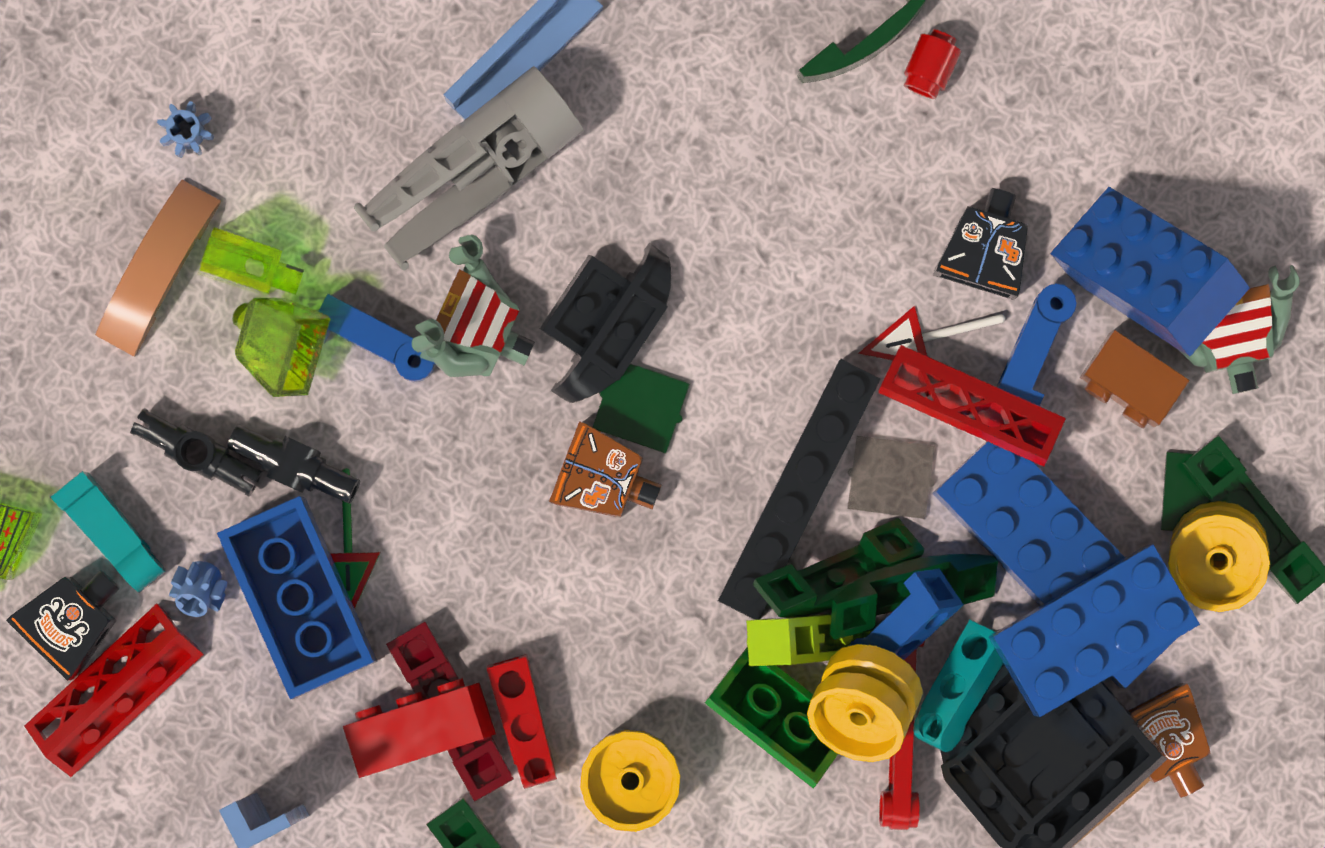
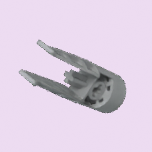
M533 66L468 118L448 131L392 179L365 206L361 203H356L354 209L371 231H377L452 180L455 184L415 215L385 243L384 248L402 270H407L409 268L408 259L430 247L509 191L518 181L581 134L584 129L550 82Z

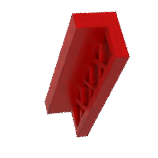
M900 345L878 392L1043 467L1054 448L1066 420L1063 416L903 345Z
M156 603L26 723L24 727L43 755L68 776L72 777L204 654L192 640L178 629L165 610ZM160 622L165 630L152 642L145 643L147 634ZM128 656L126 666L118 673L112 674L114 664L120 658ZM89 687H95L93 696L85 704H79L81 694ZM55 718H61L59 728L46 738L42 730Z

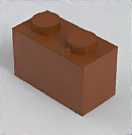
M1116 330L1108 334L1079 377L1088 383L1084 389L1090 395L1106 404L1111 398L1125 408L1122 415L1126 419L1143 429L1147 424L1152 427L1161 424L1190 381Z

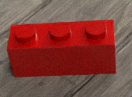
M461 678L437 686L439 695L424 700L422 692L396 699L398 709L383 713L381 705H377L356 712L357 722L345 725L343 729L358 777L362 778L495 735L496 733L480 682L465 687L464 680Z

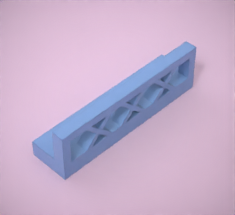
M538 0L443 94L446 102L465 120L531 67L535 66L541 71L603 10V5L597 0Z
M258 793L235 801L219 810L238 848H249L310 816L304 804L271 820Z

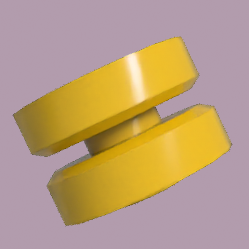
M1215 501L1200 504L1182 516L1172 532L1168 565L1170 574L1184 598L1200 609L1215 612L1239 609L1256 598L1267 581L1270 557L1265 529L1254 514L1238 504ZM1214 554H1225V560L1216 561Z
M856 644L841 648L831 656L823 673L821 683L817 686L807 711L810 728L823 744L834 752L850 759L867 762L889 759L900 750L909 725L919 706L923 694L920 678L910 664L895 653L878 646Z
M622 730L605 736L592 747L582 766L580 788L586 807L599 822L615 830L637 832L655 826L670 813L679 796L680 772L674 754L661 739L645 731ZM632 772L639 777L638 786L635 789L630 790L629 786L625 788L622 785L621 780L625 773Z

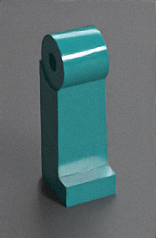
M80 472L50 497L62 511L67 513L110 561L118 573L137 592L140 593L166 571L151 552L150 546L90 473Z
M969 619L921 705V710L913 727L914 736L917 739L943 752L951 751L959 743L964 734L967 721L1003 664L1002 659L988 637L995 633V631Z

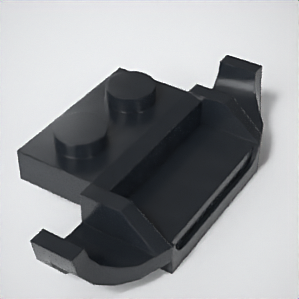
M648 243L644 249L645 253L634 273L629 272L626 278L594 256L588 255L539 328L575 353L571 359L573 365L558 383H555L551 389L553 393L569 403L581 401L602 392L615 381H619L668 308L667 301L671 289V264L669 257L652 244Z

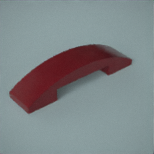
M426 622L386 643L407 683L411 685L414 693L422 692L424 700L439 695L437 686L459 679ZM492 736L447 750L453 760V765L474 802L514 780Z

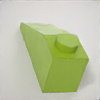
M831 614L746 620L749 666L794 665L829 661L831 656L841 648L848 647L857 638L867 637L873 630L834 640L830 635Z

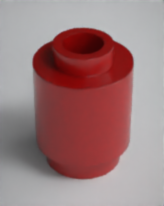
M935 29L932 30L930 35L920 34L904 71V75L907 76L904 87L930 99H936L939 91H945L962 52L955 46L957 39Z

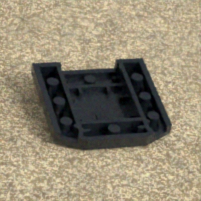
M1004 665L997 672L967 721L964 734L959 743L951 751H941L943 760L941 769L945 782L1000 847L1072 848L1168 758L1159 745L1103 681L1045 715L1038 717L1033 715Z

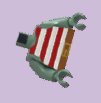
M472 234L460 237L458 241L461 246L451 248L449 258L452 263L456 265L465 264L463 271L458 270L436 320L428 319L415 326L416 330L422 335L412 339V348L417 352H421L420 358L434 362L449 377L490 376L500 355L524 366L535 341L511 331L520 309L510 300L493 278L484 261L480 259L483 254V245L480 239Z
M1293 265L1290 266V275L1284 280H1278L1279 273L1276 266L1269 268L1268 275L1273 285L1271 291L1269 284L1250 288L1190 357L1182 351L1180 352L1194 366L1203 367L1206 373L1227 369L1232 394L1258 389L1253 363L1272 358L1274 351L1282 344L1291 318L1293 292L1300 283L1295 267Z

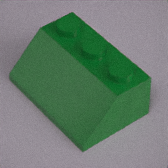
M748 647L737 658L705 700L706 705L813 789L838 755V753L823 744L810 728L807 711L813 694L777 665L749 666Z

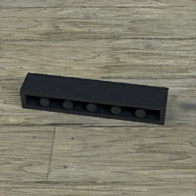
M840 358L717 602L753 620L760 619L767 602L753 586L754 580L787 566L881 380L880 378Z

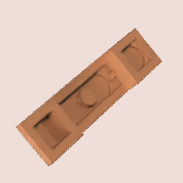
M184 180L179 182L153 221L125 270L95 334L97 337L134 357L136 356L156 320L154 316L197 239L200 240L221 200Z

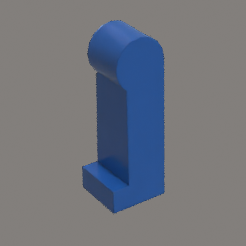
M1061 284L1049 285L1035 298L996 386L997 388L1040 406L1044 394L1033 390L1034 384L1060 325L1066 322L1076 309L1075 295L1067 286Z
M330 294L326 295L317 312L319 316L314 318L315 321L325 326L328 324L327 330L314 322L311 324L313 328L308 330L321 338L324 344L331 332L395 365L400 376L407 381L421 382L427 379L434 369V362L420 358L421 352H417L412 348V337ZM319 327H321L320 330L323 331L324 334L322 335V333H320L318 336V332L316 331V329H319Z
M939 568L914 572L904 582L911 594L867 637L857 638L849 646L856 644L878 646L895 653L905 660L964 604Z

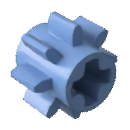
M192 101L187 104L186 110H178L173 104H170L169 109L172 114L168 119L157 120V123L166 129L167 135L160 139V143L163 146H169L175 142L177 144L175 155L179 158L183 157L185 149H193L199 156L202 155V149L199 145L203 139H214V136L209 131H206L203 126L210 122L211 116L208 113H203L196 117V105ZM184 120L193 125L190 128L192 136L188 139H185L181 134L176 135L181 131L179 123Z
M205 561L192 562L189 570L178 566L171 581L173 586L169 596L176 598L175 604L184 614L192 617H201L207 613L208 608L217 612L220 610L226 596L224 591L228 582L221 580L222 574L213 564Z

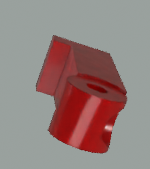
M527 654L488 665L486 668L513 761L517 765L524 789L557 780Z

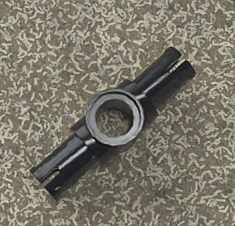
M146 408L141 410L137 418L149 424V428L134 422L130 434L137 435L165 450L164 456L176 461L183 469L198 473L211 481L217 478L245 493L246 496H251L256 486L245 481L244 477L246 476L259 483L263 471L257 470L229 455V449L216 443L210 436L194 431L183 424L177 427L149 412ZM202 440L207 446V457L202 463L192 465L186 458V449L191 442Z
M237 425L227 444L229 450L261 464L262 470L268 472L266 477L303 493L304 489L310 492L313 489H317L350 504L358 491L359 479L327 465L326 459L320 457V451L287 436L283 440L278 437L272 440Z

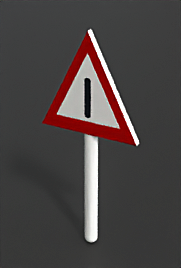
M913 306L858 354L893 361L900 345H903L927 356L924 342L1003 323L1005 316L999 314L922 334L916 309Z

